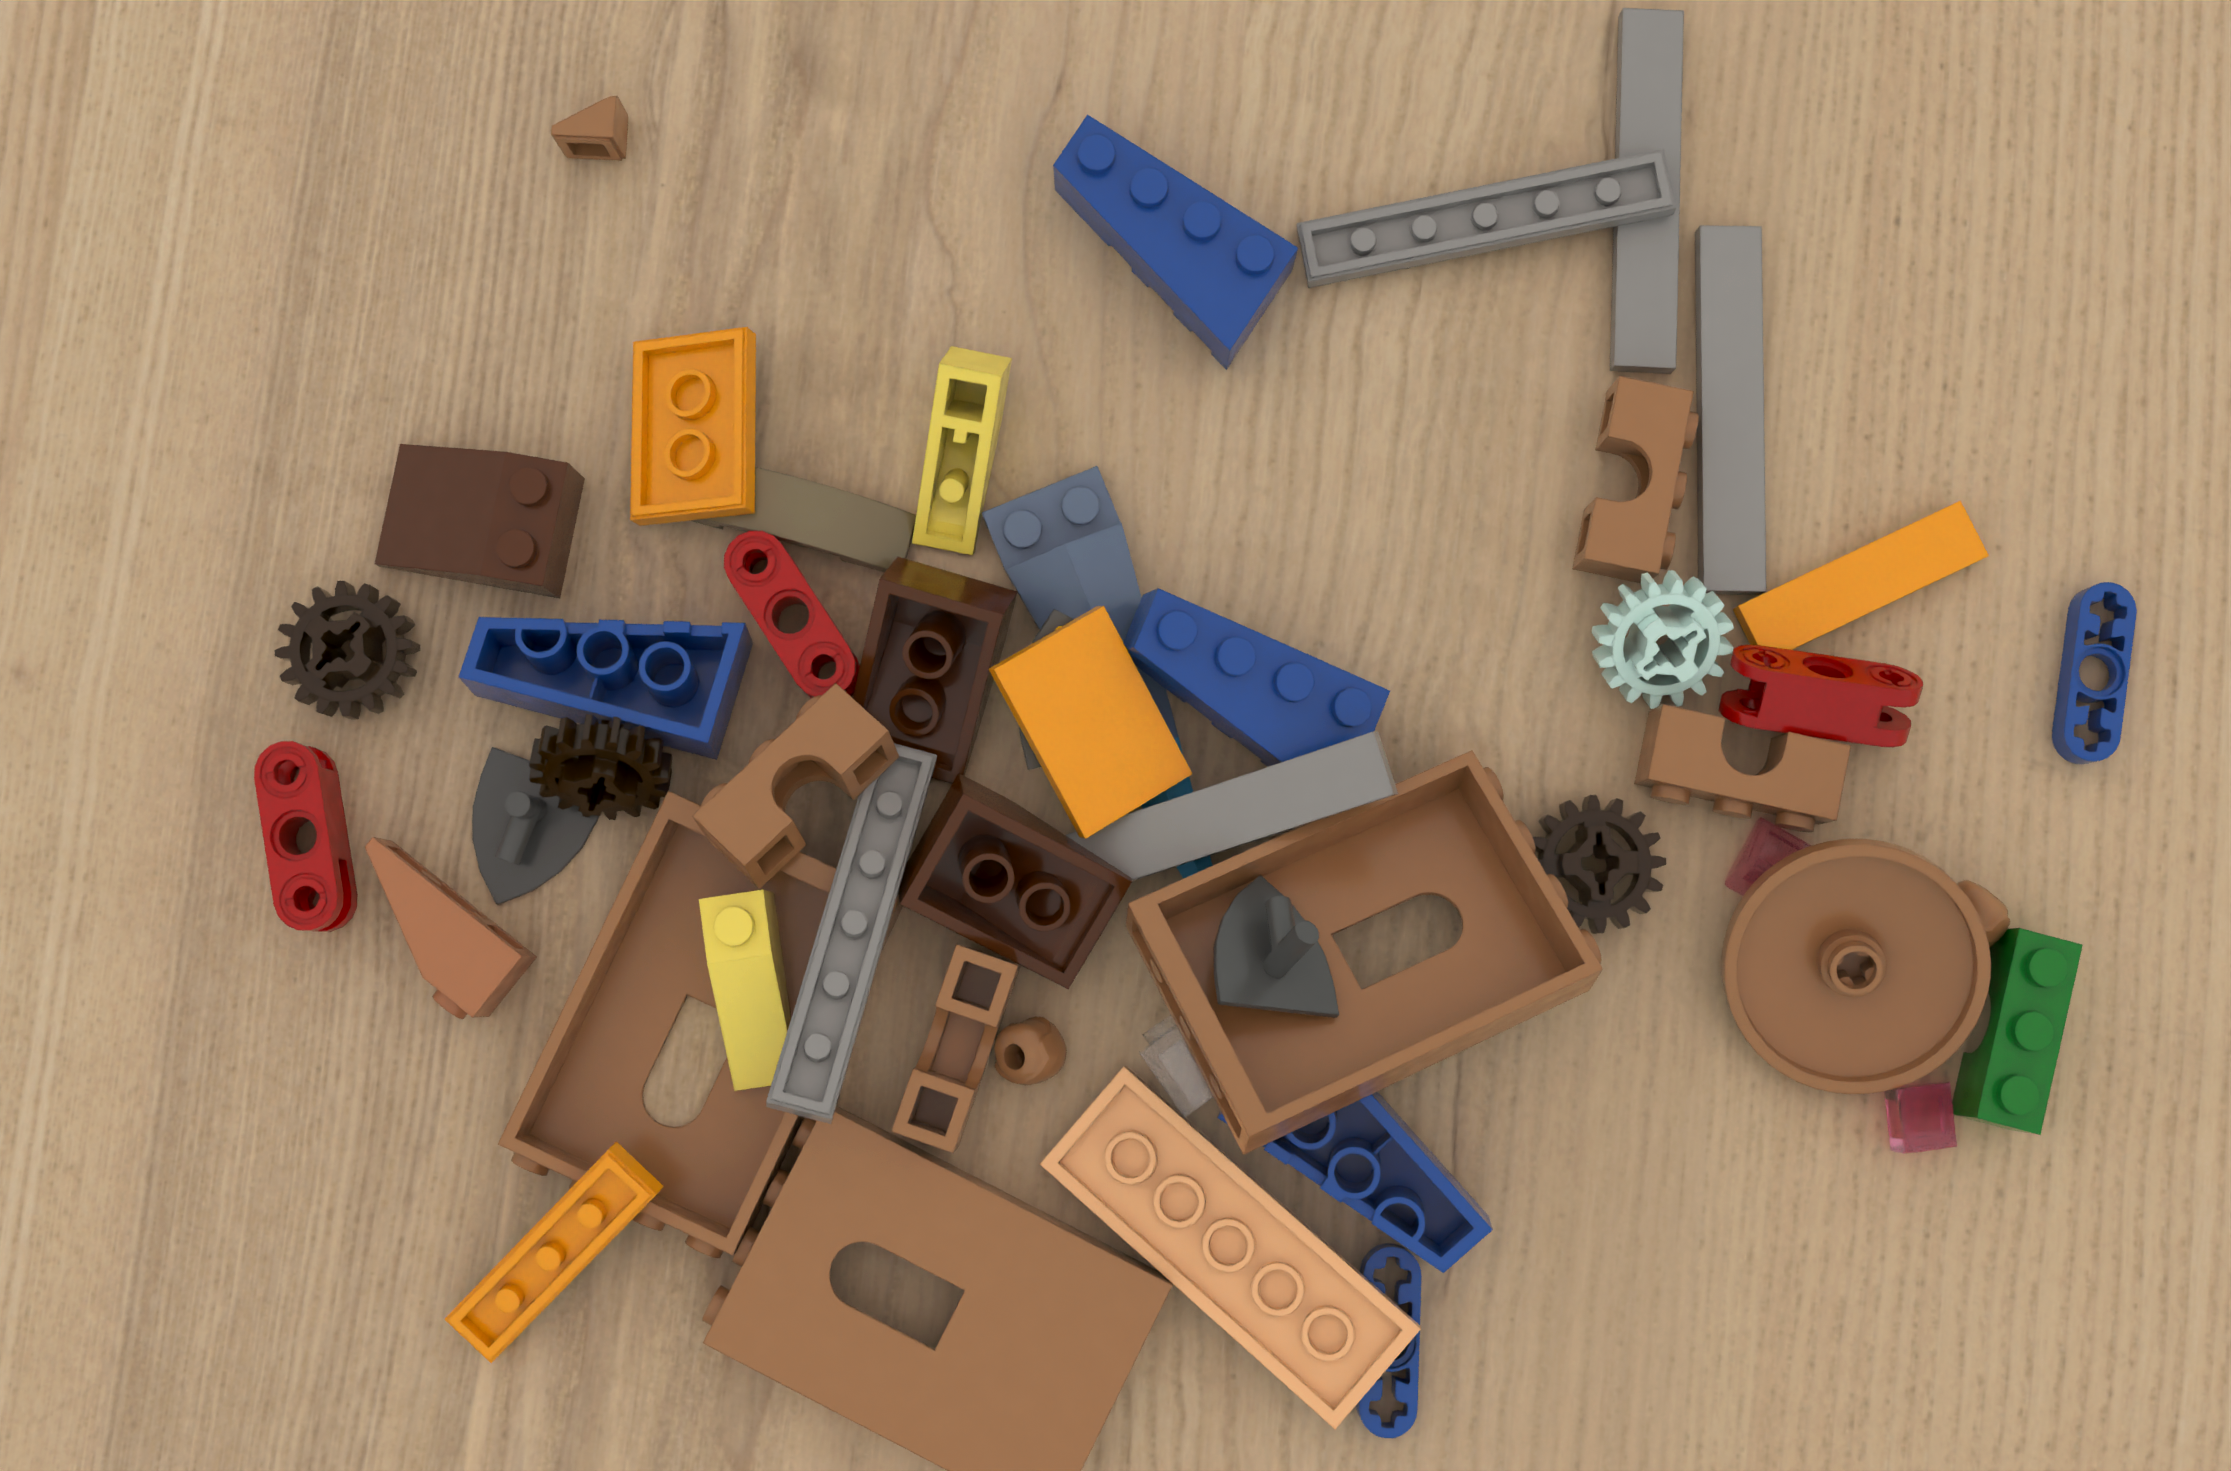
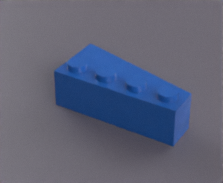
M1087 114L1053 165L1055 191L1108 246H1112L1132 267V272L1166 302L1174 311L1173 315L1190 332L1193 331L1212 351L1211 355L1227 370L1292 272L1298 247Z
M1159 588L1143 594L1123 642L1138 668L1181 701L1187 702L1212 721L1211 724L1229 738H1234L1261 759L1260 762L1267 767L1375 731L1390 693L1388 689Z
M479 617L459 678L477 697L560 719L568 717L579 724H584L586 714H593L599 723H601V720L610 721L613 717L621 718L624 729L630 730L639 725L645 727V740L661 738L664 741L663 746L717 760L753 641L746 623L722 622V626L691 625L690 622L664 621L663 624H626L624 620L599 619V623L565 622L563 619Z
M1378 1092L1263 1146L1264 1150L1285 1165L1289 1164L1320 1186V1189L1369 1219L1378 1229L1442 1273L1446 1272L1493 1230L1489 1215ZM1220 1110L1219 1115H1218L1217 1118H1219L1220 1120H1222L1224 1123L1227 1124V1122H1226V1120H1225V1118H1224V1116H1223V1114H1222V1112H1221V1110Z

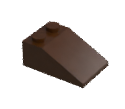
M400 444L375 565L560 599L585 478L569 463L504 451Z
M897 556L879 579L853 699L889 730L895 744L936 754L937 761L932 778L953 784L958 773L965 776L994 681L989 668L1000 661L1018 591Z
M958 773L907 862L898 894L900 905L1069 990L1130 887L1132 879L1020 805Z

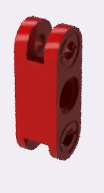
M748 531L738 535L728 545L724 554L725 572L796 684L810 698L823 695L835 683L852 697L860 667L858 658L790 554L773 535L764 531ZM762 560L768 561L764 571L752 574V569L757 562ZM794 604L806 606L809 610V620L801 631L796 633L780 631L779 617L785 608ZM825 664H836L834 675L828 679H819V671Z
M1741 645L1734 648L1730 665L1736 672L1751 678L1748 690L1737 689L1723 693L1718 711L1731 722L1754 729L1782 733L1792 732L1810 737L1879 747H1899L1907 742L1911 729V720L1902 712L1891 707L1906 708L1915 706L1920 699L1923 680L1907 669L1886 663L1761 645Z
M294 741L277 742L268 746L259 755L254 768V782L273 904L278 917L291 928L300 931L332 932L344 927L352 919L357 909L358 897L338 770L334 760L322 750ZM300 770L297 779L294 781L296 772ZM311 821L317 831V839L314 846L303 854L298 849L296 835L301 826ZM318 893L319 899L317 905L314 906L313 900Z

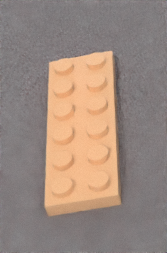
M1124 1066L1040 1163L1045 1170L1334 1429L1341 1424L1421 1330V1326L1127 1066Z

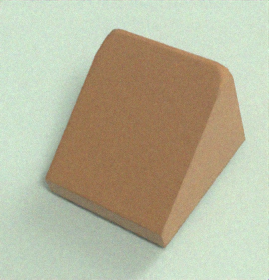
M610 96L552 125L551 135L567 158L622 161V159H626L628 114L619 97Z

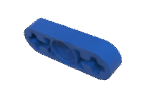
M2112 582L2099 583L2078 592L2068 607L2052 727V742L2058 754L2074 764H2088L2108 758L2116 751L2121 739L2137 609L2135 600L2130 592L2123 586ZM2104 599V609L2114 612V620L2103 623L2100 627V616L2090 613V605L2101 602ZM2099 635L2098 642L2111 641L2112 646L2101 643L2085 645L2084 639L2087 640ZM2087 656L2099 658L2108 668L2109 679L2101 691L2089 689L2080 679L2079 667ZM2076 700L2083 703L2102 701L2104 702V708L2089 711L2090 706L2077 707ZM2088 720V730L2098 733V742L2086 745L2084 749V740L2074 736V727L2084 725Z
M1385 1243L1375 1246L1363 1258L1360 1273L1385 1294L1384 1283L1379 1279L1373 1278L1374 1269L1385 1268L1387 1257H1396L1397 1265L1401 1269L1407 1270L1408 1275L1406 1280L1396 1281L1394 1301L1398 1305L1408 1302L1407 1314L1420 1325L1422 1276L1419 1263L1409 1251L1397 1244ZM1420 1331L1386 1370V1372H1396L1406 1368V1377L1404 1379L1392 1375L1391 1387L1395 1399L1399 1402H1404L1403 1409L1392 1411L1390 1422H1381L1377 1411L1369 1409L1370 1401L1381 1400L1383 1379L1381 1377L1356 1405L1357 1413L1364 1426L1378 1437H1399L1405 1434L1416 1420L1418 1410Z

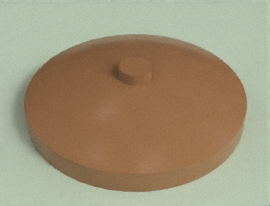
M1840 839L1815 844L1792 853L1766 870L1750 886L1735 908L1727 926L1721 955V975L1727 1003L1738 1028L1756 1053L1770 1066L1796 1082L1815 1089L1841 1094H1870L1884 1092L1912 1083L1934 1071L1957 1052L1971 1034L1983 1011L1991 978V957L1985 928L1978 912L1959 885L1940 867L1924 856L1896 844L1871 839Z

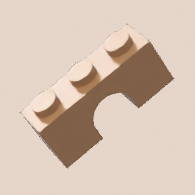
M1619 376L1607 390L1595 450L1615 454L1627 460L1637 474L1638 491L1635 499L1624 502L1596 497L1584 509L1573 570L1641 583L1642 574L1648 572L1654 578L1659 574L1660 569H1668L1673 557L1676 541L1675 533L1667 532L1671 509L1678 510L1681 506L1687 484V473L1679 471L1683 449L1689 450L1691 448L1698 426V413L1690 411L1694 391Z
M835 683L823 695H818L808 700L799 710L796 720L776 739H769L763 742L751 755L748 765L732 780L713 788L702 801L701 808L692 817L707 840L760 889L806 846L794 821L785 813L789 798L799 787L814 781H826L838 786L854 800L899 758V754L889 730Z
M1664 704L1648 712L1634 784L1652 788L1651 798L1679 805H1689L1690 797L1713 801V812L1736 818L1750 819L1752 810L1776 815L1774 825L1800 832H1813L1815 824L1819 825L1837 821L1851 745L1786 732L1771 738L1767 760L1763 768L1756 775H1747L1735 770L1724 757L1721 740L1725 718Z
M956 944L935 1004L936 1012L925 1046L916 1067L913 1068L891 1132L951 1153L958 1149L1021 966Z

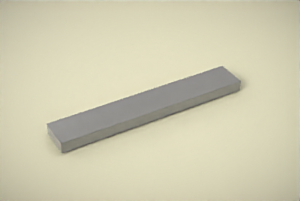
M1623 8L1618 16L1615 159L1664 149L1676 210L1670 216L1613 227L1610 371L1671 374L1676 369L1683 10Z
M1664 149L1300 222L1297 223V233L1308 288L1670 216L1674 214L1676 204Z
M1700 225L1695 231L1697 413L1699 416L1697 426L1698 579L1707 588L1706 593L1713 591L1715 594L1761 595L1766 592L1762 226Z
M1373 731L1126 814L1086 839L1079 837L1077 832L1067 834L1066 836L1128 875L1134 881L1397 795L1398 791L1378 731Z
M895 743L899 758L858 796L766 1100V1107L828 1124L832 1123L937 761L936 754Z

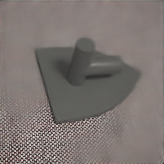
M492 747L481 773L473 803L472 840L480 873L496 905L534 891L559 874L584 847L599 816L583 817L582 813L578 811L579 807L575 805L564 810L558 808V796L543 798L539 795L541 784L530 782L531 768L529 767V760Z
M1261 875L1235 896L1220 921L1214 942V980L1217 1003L1219 1005L1337 1018L1339 1011L1335 987L1327 958L1318 942V929L1313 923L1303 919L1292 905L1289 897L1281 894Z

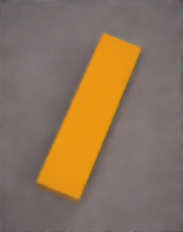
M1958 501L1733 608V611L1750 645L1793 650L1970 566L1989 555L1962 502Z
M616 1141L444 1320L492 1363L664 1186Z

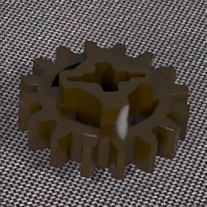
M337 581L335 596H331L328 591L317 586L312 589V596L315 602L313 606L309 608L297 602L292 604L291 607L294 613L300 619L296 625H279L278 630L291 639L289 646L275 650V657L291 662L292 667L286 669L280 675L282 682L290 685L302 684L294 697L298 702L310 705L317 701L316 712L333 717L338 708H340L343 717L356 720L360 716L361 704L369 711L379 714L384 711L382 695L387 693L397 698H402L404 692L396 681L400 675L406 677L416 676L417 670L406 664L405 658L406 655L419 652L420 644L404 639V634L409 632L415 626V623L405 615L394 617L401 605L396 599L387 595L379 600V590L365 583L360 587L356 595L353 585L346 581ZM344 611H362L360 614L354 612L347 620L333 621L330 618ZM347 640L351 641L349 646L355 652L349 661L345 660L347 655L341 649ZM386 640V655L383 662L382 643ZM312 643L313 658L310 660V648ZM361 679L366 683L357 689L334 691L336 686L343 688L349 680Z
M586 714L584 724H577L570 718L563 717L560 720L559 729L546 725L542 728L541 738L534 739L529 767L531 768L529 780L531 783L541 784L539 795L543 798L558 796V808L562 810L575 805L579 807L578 811L582 813V816L588 818L591 815L601 816L603 811L609 820H616L617 811L623 810L633 817H639L642 806L654 810L657 809L660 797H665L669 791L673 757L671 753L662 752L664 741L661 738L645 740L646 728L641 725L627 730L624 729L621 718L613 717L610 721L601 720V723H599L593 714Z
M1589 795L1584 797L1582 812H1579L1577 806L1571 800L1559 804L1561 821L1550 815H1545L1539 820L1542 829L1547 835L1545 838L1533 837L1536 852H1539L1538 861L1547 875L1553 874L1556 878H1565L1578 890L1579 902H1582V904L1567 895V909L1578 928L1582 925L1584 919H1588L1591 933L1600 934L1605 932L1608 917L1618 929L1630 926L1628 909L1638 914L1649 912L1651 908L1642 895L1644 892L1662 891L1663 884L1650 876L1651 869L1666 865V858L1651 856L1649 847L1661 838L1659 833L1642 835L1638 829L1644 821L1645 814L1640 811L1624 818L1621 816L1623 800L1613 799L1604 810H1601L1597 795ZM1578 825V830L1575 831L1576 842L1566 853L1555 854L1561 838L1571 828ZM1610 827L1626 840L1631 851H1625L1610 838ZM1593 853L1595 858L1605 859L1607 864L1606 871L1599 872L1596 876L1593 871L1583 870L1581 864L1582 858L1589 857ZM1633 875L1627 891L1611 904V900L1614 899V886L1624 876Z

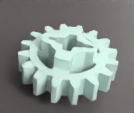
M1668 570L1663 583L1657 584L1647 572L1641 575L1642 589L1633 592L1628 586L1622 584L1618 587L1623 601L1618 606L1609 603L1602 604L1600 609L1609 619L1608 625L1592 627V634L1598 643L1603 644L1593 650L1592 654L1599 667L1605 668L1601 674L1612 689L1620 686L1619 691L1626 701L1633 703L1642 694L1650 709H1655L1659 706L1662 696L1669 695L1676 707L1683 705L1684 690L1691 687L1701 696L1707 692L1701 680L1706 674L1722 677L1724 671L1715 660L1717 655L1733 654L1734 647L1721 635L1734 629V626L1724 612H1720L1725 606L1713 591L1706 593L1707 588L1698 578L1693 576L1683 586V580L1673 570ZM1664 635H1667L1669 637L1667 641L1661 645H1658L1656 643V641Z

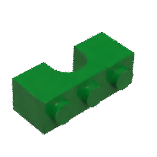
M2022 928L2007 929L2005 934L1989 948L1991 957V978L1988 991L1991 1003L1989 1023L1979 1047L1972 1053L1963 1052L1949 1114L2012 1131L2041 1135L2082 944Z

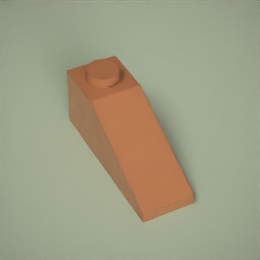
M372 837L365 846V849L422 978L437 989L432 996L433 999L442 1008L459 1019H464L467 1014L472 1018L489 1017L537 956L391 840Z

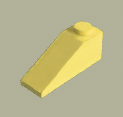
M951 346L940 361L913 532V544L968 555L974 554L1002 422L1012 358Z
M756 890L699 899L707 966L734 1091L771 1086L791 1021L774 892Z

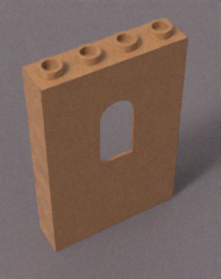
M1473 750L1395 784L1398 791L1397 795L1300 826L1128 903L1126 928L1243 1155L1588 992L1602 972L1603 968L1600 965L1602 961L1601 953L1595 939L1586 929L1580 930L1567 909L1568 899L1562 884L1553 874L1547 875L1535 856L1536 847L1529 829L1521 820L1514 821L1503 802L1504 794L1498 777L1489 767H1482ZM1260 875L1281 894L1289 897L1292 905L1303 919L1313 923L1318 929V942L1327 958L1335 987L1339 1011L1337 1018L1227 1006L1217 1003L1214 980V942L1220 921L1235 896ZM1421 895L1442 897L1457 909L1462 921V932L1454 946L1364 989H1361L1332 937V935Z
M668 791L498 1145L513 1151L514 1155L511 1161L529 1172L547 1176L551 1169L572 1179L569 1186L570 1189L617 1141L664 1186L632 1220L658 1231H662L665 1224L688 1234L685 1243L689 1247L707 1256L721 1258L723 1251L734 1255L748 1229L753 1227L763 1205L762 1202L766 1192L779 1171L804 1117L766 1107V1100L771 1086L734 1091L727 1058L701 1112L690 1123L679 1127L665 1126L654 1120L646 1110L643 1099L646 1081L687 995L716 1008L707 966L699 899L756 890L774 892L788 1001L792 1018L837 868L799 851L767 883L758 889L707 840L692 817L701 808V805ZM897 897L883 948L903 907L900 905L899 897Z
M836 1106L831 1124L805 1117L792 1144L801 1149L792 1170L789 1173L780 1169L762 1203L772 1209L760 1231L753 1227L748 1229L734 1255L732 1262L741 1266V1269L731 1289L729 1290L721 1285L705 1311L702 1321L711 1325V1328L703 1344L947 1471H1081L1173 1284L1158 1270ZM856 1242L873 1243L965 1290L935 1349L852 1307L837 1296L831 1284L830 1271L833 1260L840 1250Z

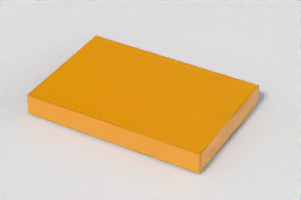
M748 327L633 342L630 520L639 526L755 513L756 334Z
M1104 606L1094 607L989 668L993 679L1079 837L1085 839L1192 775L1184 756Z

